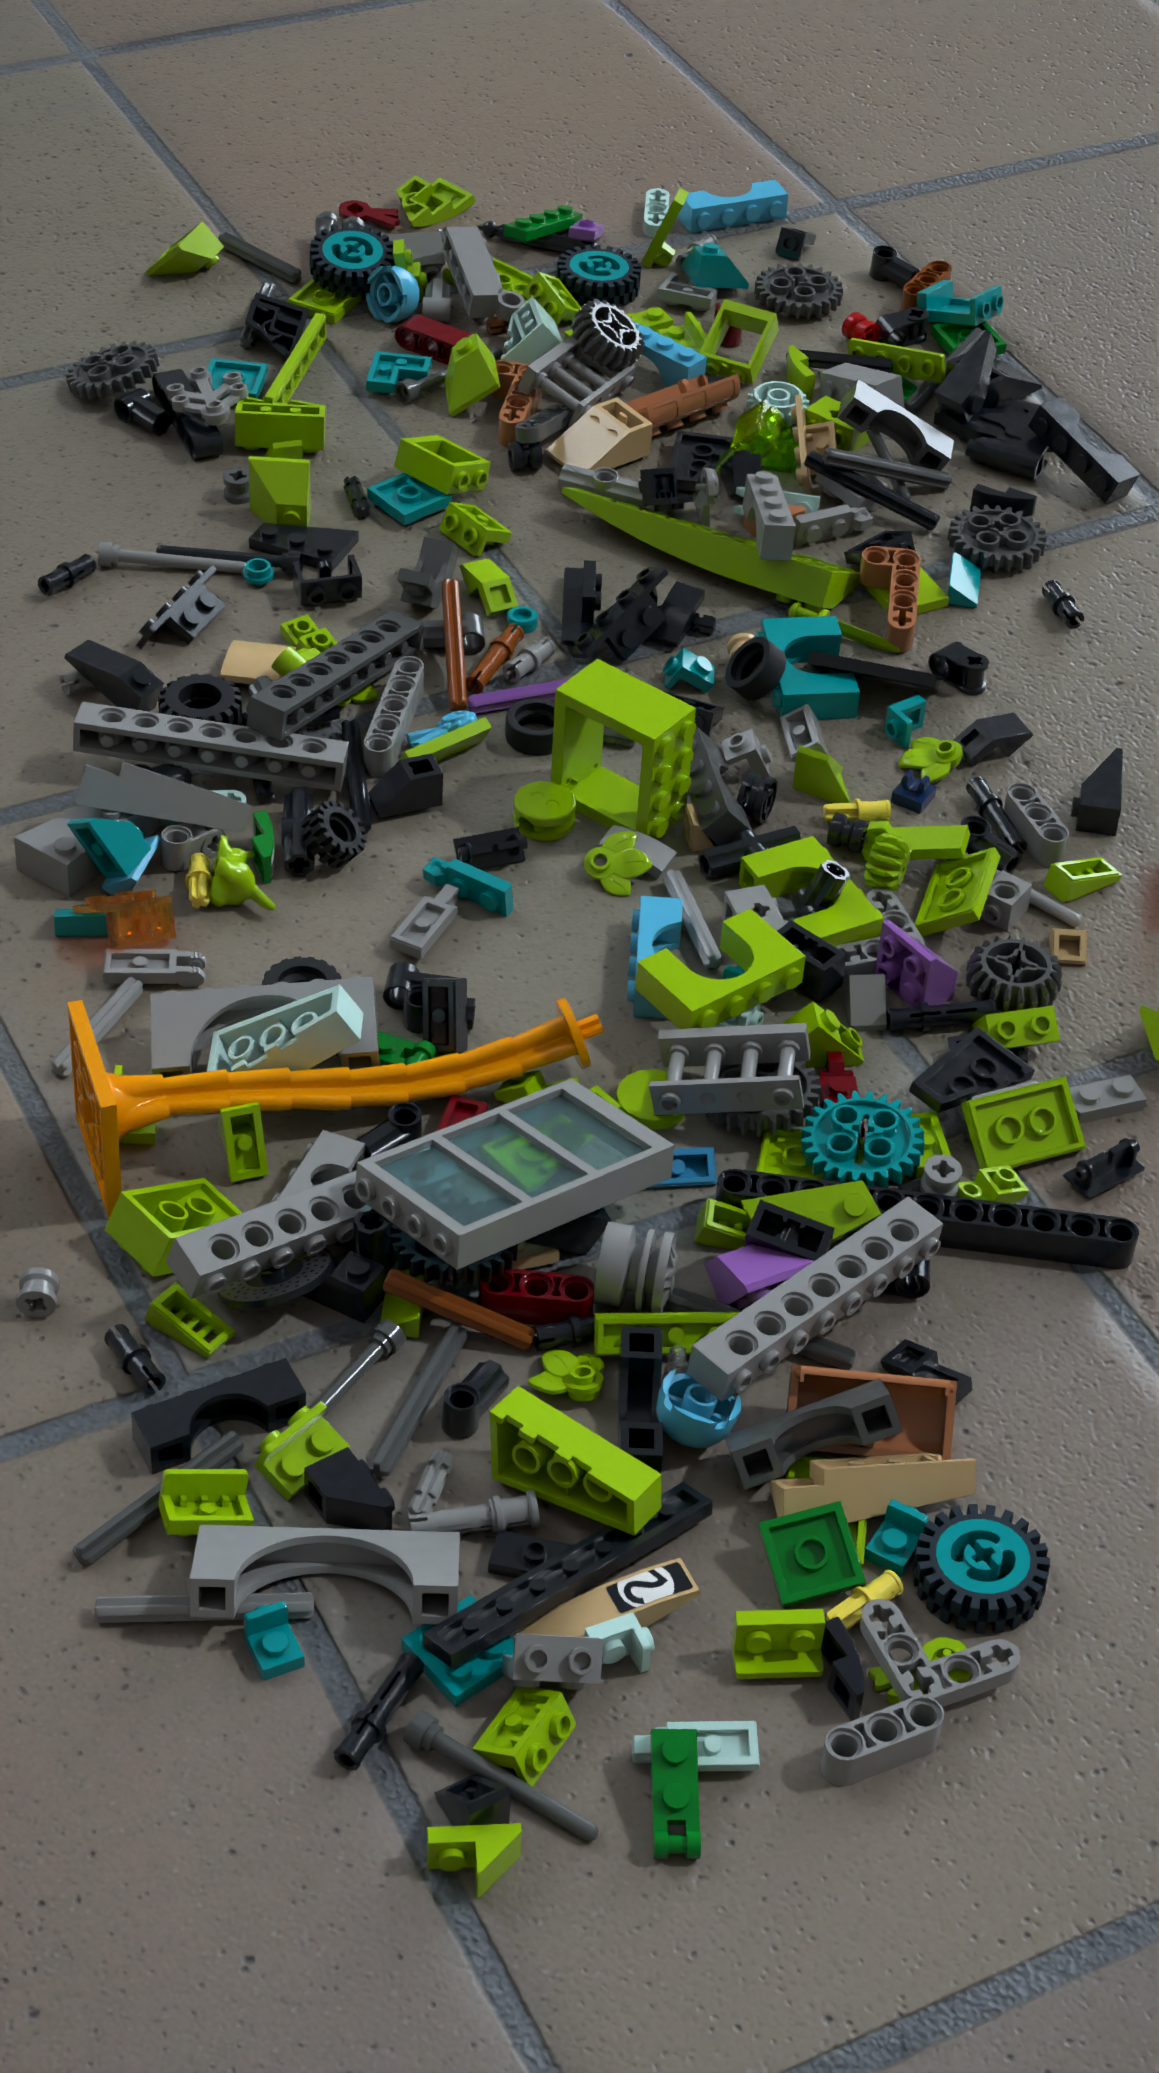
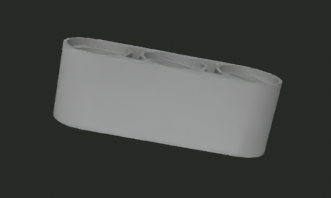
M1023 782L1011 784L1007 789L1004 810L1022 838L1027 842L1026 850L1043 867L1049 868L1053 863L1064 862L1069 837L1068 829L1032 785Z
M917 1696L831 1729L826 1735L820 1766L822 1776L833 1785L848 1786L932 1753L938 1746L943 1725L944 1710L942 1706L931 1697Z

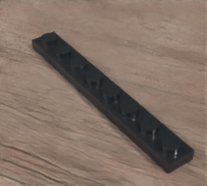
M685 1482L678 1484L661 1494V1509L635 1536L609 1525L423 1632V1647L451 1669L711 1516L713 1501Z

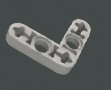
M875 888L867 893L866 898L875 909L881 912L884 921L888 919L892 923L901 926L902 930L925 946L924 939L892 891L884 888ZM880 937L834 946L847 954L844 976L875 973L877 958L869 956L868 953H878Z
M875 1599L866 1603L862 1609L861 1633L901 1702L917 1696H928L937 1700L944 1707L1006 1685L1017 1676L1020 1653L1017 1647L1007 1640H990L930 1661L899 1608L894 1603L885 1599ZM878 1617L880 1621L873 1622V1618ZM888 1621L887 1634L889 1636L885 1638L886 1630L881 1622ZM901 1648L908 1651L912 1655V1659L903 1663L896 1662L891 1659L888 1653L893 1649ZM996 1657L999 1662L1007 1661V1666H1002L999 1662L991 1663L992 1658ZM953 1669H963L971 1675L972 1679L967 1683H958L953 1681L948 1673ZM916 1673L915 1681L921 1690L929 1689L928 1694L923 1695L920 1690L912 1691L914 1684L913 1674Z

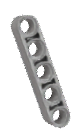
M401 657L395 662L365 736L364 767L365 773L371 777L383 778L396 764L406 739L405 734L410 729L422 698L424 663L417 657Z

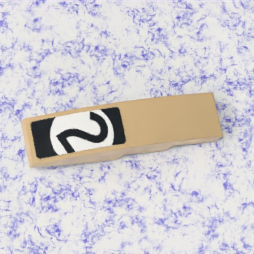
M677 1558L641 1569L598 1586L560 1604L518 1630L524 1634L584 1637L585 1628L632 1612L641 1627H648L702 1593L682 1559Z

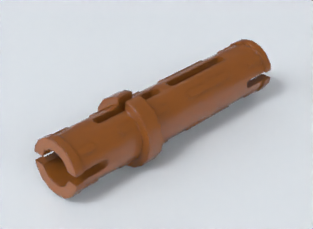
M508 624L502 634L491 641L488 652L471 674L466 677V688L468 691L471 692L473 687L478 684L473 693H481L503 662L511 659L514 648L524 637V631L519 625L511 633L515 624Z

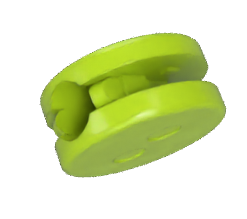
M539 781L529 783L516 792L513 800L514 827H519V831L523 836L525 835L527 838L538 841H553L565 837L574 828L576 799L573 793L565 786L554 782Z

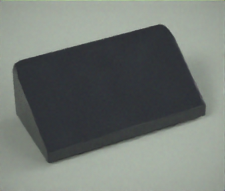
M422 979L423 1040L431 1042L435 1046L437 1053L467 1051V979Z

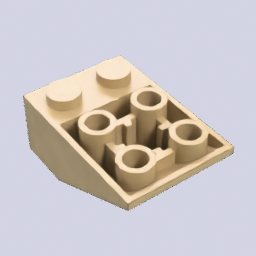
M616 397L594 405L546 449V454L562 466L569 464L593 471L602 467L614 469L651 454L653 424Z

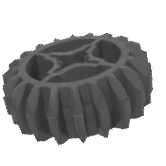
M597 299L593 302L588 301L576 312L572 320L571 329L574 332L572 336L578 340L577 346L582 347L584 354H588L592 361H597L600 367L606 366L610 371L615 369L621 372L626 367L633 366L641 357V353L644 351L643 346L645 345L642 339L643 334L637 330L639 326L631 321L632 317H628L624 310H619L615 304L609 305L606 300L602 302Z
M1011 935L1006 940H1003L996 936L993 942L984 940L982 946L975 947L974 952L970 955V960H968L966 967V986L970 989V996L977 997L978 1001L994 999L996 1009L1002 1012L1053 1005L1058 992L1061 990L1062 966L1058 964V956L1050 955L1048 947L1040 948L1038 941L1030 943L1025 941L1024 937L1021 940L1013 939Z

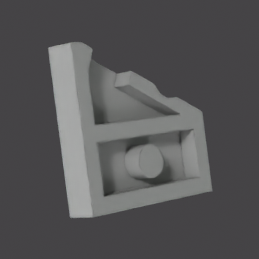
M672 272L658 288L657 299L664 300L668 305L677 306L684 304L691 306L694 310L705 311L707 309L710 310L716 302L718 290L710 287H697L692 280H689L688 284L679 282V274Z

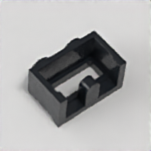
M348 555V575L331 577L329 563L321 561L317 565V579L304 580L299 561L293 562V589L296 591L300 604L304 606H319L324 603L340 601L350 602L356 600V598H362V574L354 555Z

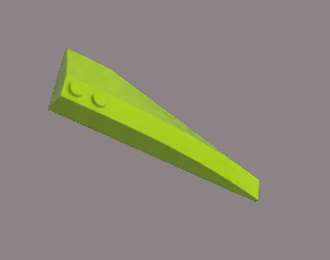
M562 487V494L635 538L713 573L776 593L775 599L790 604H793L794 600L804 602L803 608L819 613L822 608L833 609L861 583L859 578L860 572L804 554L792 553L791 561L760 559L756 548V540L740 536L732 537L731 533L684 519H667L668 515L644 509L640 511L639 506L620 501L614 503L612 498L577 488Z

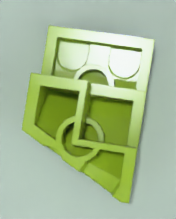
M415 175L396 190L408 220L413 227L429 226L448 220L476 203L473 194L440 177L431 184Z

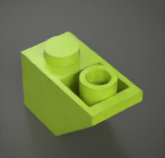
M813 1001L782 1023H806L811 1050L810 1061H806V1067L808 1068L825 1067L827 1064V1052H842L844 1066H859L865 1062L861 1049L863 1042L857 1031L851 1027L846 1028L839 1022L832 1011L828 1009L825 1011Z

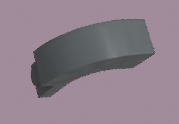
M424 537L415 570L404 568L399 570L397 580L403 587L400 599L402 602L436 608L442 602V581L444 579H452L459 550L454 542Z

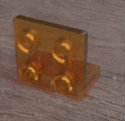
M135 890L114 892V896L108 897L106 895L85 897V904L73 906L74 913H105L110 948H123L176 938L171 895L157 896L156 890L137 892Z

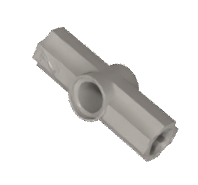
M564 464L558 479V488L562 490V487L577 488L612 498L614 503L620 501L639 506L641 511L647 507H643V498L639 491L638 482L619 477L618 472L614 469L602 467L593 471L569 464Z

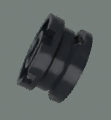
M749 771L737 797V802L745 810L747 817H753L754 822L761 824L766 822L775 802L778 781L776 778L769 776L765 779L761 778L760 774Z

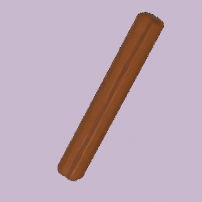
M391 1269L383 1283V1290L523 1351L528 1350L534 1339L535 1331L533 1328L399 1270Z

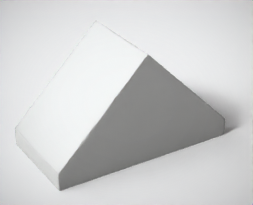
M885 974L844 976L841 990L849 1028L851 1027L856 1031L886 1030Z

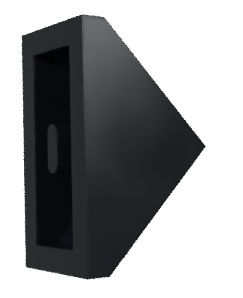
M473 1774L434 1792L438 1804L452 1826L509 1824L511 1794L508 1786Z

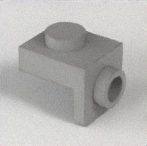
M753 729L734 734L722 741L724 757L728 765L747 759L753 772L759 773L760 777L764 779L767 776L770 777L768 763L772 762L770 751L766 744L760 745Z

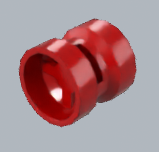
M854 312L844 320L842 334L848 339L857 338L877 342L880 336V327L874 322L867 320L861 313Z

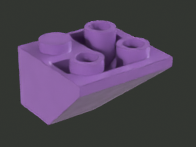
M887 919L882 922L875 974H885V984L912 1007H917L918 1003L927 1002L928 1005H940L953 999L958 972L937 954Z
M750 1244L716 1256L704 1265L718 1301L728 1305L735 1304L736 1308L743 1309L759 1300L814 1261Z

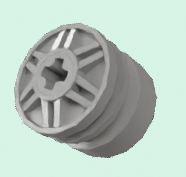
M609 1221L604 1232L599 1255L594 1303L621 1307L627 1291L635 1292V1310L643 1311L647 1294L652 1295L651 1313H663L665 1303L670 1294H672L677 1269L676 1233L665 1231L661 1248H656V1229H649L643 1245L636 1244L635 1226Z

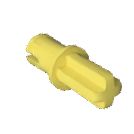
M859 798L854 799L853 803L825 804L823 806L824 821L831 823L834 814L837 812L845 814L849 822L857 819L890 821L891 804L889 800L860 801Z
M194 853L190 856L191 860L188 859V874L185 878V884L189 890V900L192 901V907L196 909L200 906L206 907L210 902V886L213 877L209 872L210 859L204 853Z
M885 1570L883 1574L866 1586L855 1587L851 1591V1596L828 1611L825 1618L828 1621L838 1616L848 1630L861 1621L862 1609L866 1603L875 1599L890 1601L902 1594L904 1591L903 1583L895 1572Z

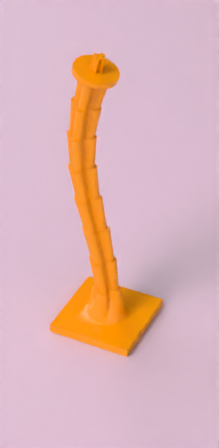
M565 997L555 1000L558 1017L514 1037H504L461 1054L457 1052L407 1065L398 1063L351 1070L349 1067L290 1071L289 1067L237 1072H227L226 1069L163 1078L162 1074L117 1075L106 1072L83 1000L67 1002L75 1115L108 1219L120 1192H122L119 1140L131 1131L168 1119L170 1115L219 1114L220 1109L253 1102L260 1104V1111L290 1109L340 1111L341 1109L349 1110L350 1107H392L400 1102L466 1094V1090L522 1077L523 1072L575 1056L582 1070L591 1066V1061L584 1040L603 1033V1027L597 1014L576 1021L570 1005Z

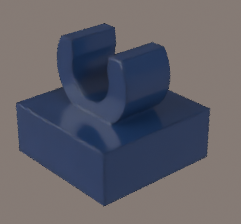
M909 769L902 777L899 785L893 790L891 803L921 814L934 799L937 786L930 784L929 776L925 775L922 780L914 778L913 770Z

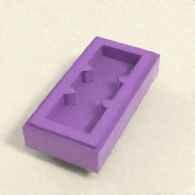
M580 219L569 227L568 237H570L569 239L594 242L603 235L604 225L595 224V221Z

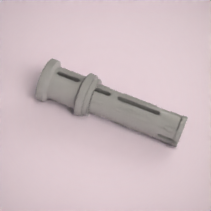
M528 1490L524 1496L500 1499L498 1495L492 1496L491 1499L487 1500V1503L475 1506L408 1515L410 1531L460 1532V1534L491 1529L493 1533H498V1531H505L507 1528L531 1525L533 1529L540 1527L539 1508L534 1490Z

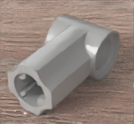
M433 278L432 282L426 284L422 316L441 323H450V285L446 284L443 279Z

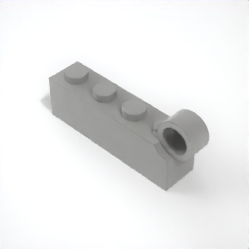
M446 227L442 251L468 317L493 318L496 314L498 318L510 322L511 315L525 303V300L517 292L502 289L500 274L496 272L493 266V257L489 255L486 248V240L482 238L478 227Z

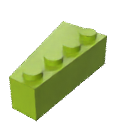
M520 1386L513 1389L489 1411L491 1472L493 1480L525 1493L528 1490H534L538 1498L634 1536L661 1509V1474Z

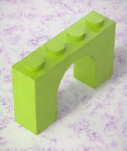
M810 836L741 857L738 883L742 888L765 885L771 898L796 893L798 890L807 887L821 863H824L826 859L834 860L828 850L822 847L814 836ZM850 878L833 906L793 919V922L833 946L880 937L882 922L884 921L881 912L874 908L865 897L863 891L857 888Z
M750 908L722 922L720 949L735 961L745 973L730 979L706 978L691 971L665 948L637 962L635 989L678 1029L714 1027L801 984L806 956Z

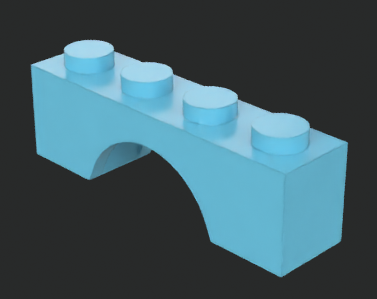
M776 180L752 183L751 190L748 193L737 197L716 196L704 190L691 192L688 194L678 214V219L690 233L786 218L788 193Z
M632 321L639 326L637 330L643 334L642 339L645 345L641 355L647 357L656 365L665 387L675 385L683 379L689 380L705 374L706 356L692 348L675 342L670 337H665L653 331L647 326Z
M641 896L640 910L633 909L631 930L638 931V933L631 932L630 954H637V956H630L628 977L635 978V980H628L627 1001L634 1002L633 1017L668 1019L635 989L637 962L665 948L668 950L679 948L682 925V898Z

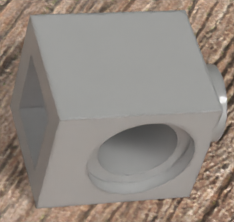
M1002 870L992 881L980 919L1007 932L1027 912L1033 884Z

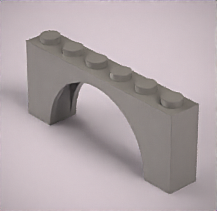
M352 976L347 979H314L310 982H277L271 985H239L237 987L219 989L207 987L193 991L178 992L168 990L163 993L150 994L153 1075L162 1074L163 1078L194 1074L203 1051L212 1041L213 1032L339 984L364 1013L361 1039L337 1053L342 1067H349L350 1070L380 1066L373 977Z
M200 1525L190 1574V1617L234 1619L241 1603L250 1594L267 1584L293 1576L329 1573L359 1577L378 1583L393 1591L406 1603L411 1612L412 1624H439L457 1613L460 1532Z

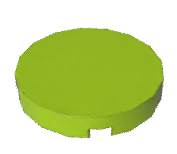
M657 1069L638 1070L627 1075L619 1083L616 1092V1102L621 1105V1111L644 1124L649 1129H668L679 1124L685 1118V1114H654L649 1083L651 1081H666L668 1071Z

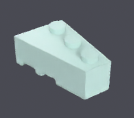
M533 297L511 315L507 331L511 338L510 342L507 340L504 343L507 353L502 355L500 360L531 364L562 342L555 321Z

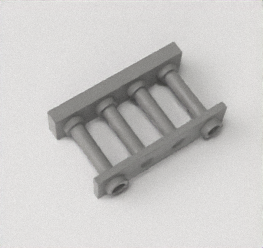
M572 335L527 366L517 387L525 395L535 388L538 390L542 388L571 409L574 414L568 424L569 427L594 405L611 400L621 391L627 392L635 380L632 375L637 367L634 364L633 366L626 367L621 372L615 369L610 371L606 366L600 367L597 361H592L588 354H584L583 348L577 346L578 340ZM577 358L579 360L584 359L589 364H591L596 369L605 374L607 377H609L610 380L607 382L602 377H600L595 372L586 367L584 364L579 362ZM563 368L566 370L568 368L596 387L597 390L592 391L564 371ZM549 378L552 380L556 378L581 396L583 400L581 402L549 380Z
M806 1023L659 1030L658 1043L663 1068H668L666 1081H651L649 1083L655 1115L804 1109L800 1075H793L794 1062L810 1061L811 1050ZM757 1063H779L778 1075L755 1077ZM742 1064L740 1078H719L720 1065ZM705 1066L703 1079L682 1080L683 1068Z

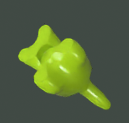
M221 835L219 838L216 856L211 865L210 874L213 879L210 886V903L222 907L224 905H240L252 899L264 909L275 910V904L256 886L253 872L248 866V861L254 857L255 853L243 851L240 848H230L228 838L225 835Z

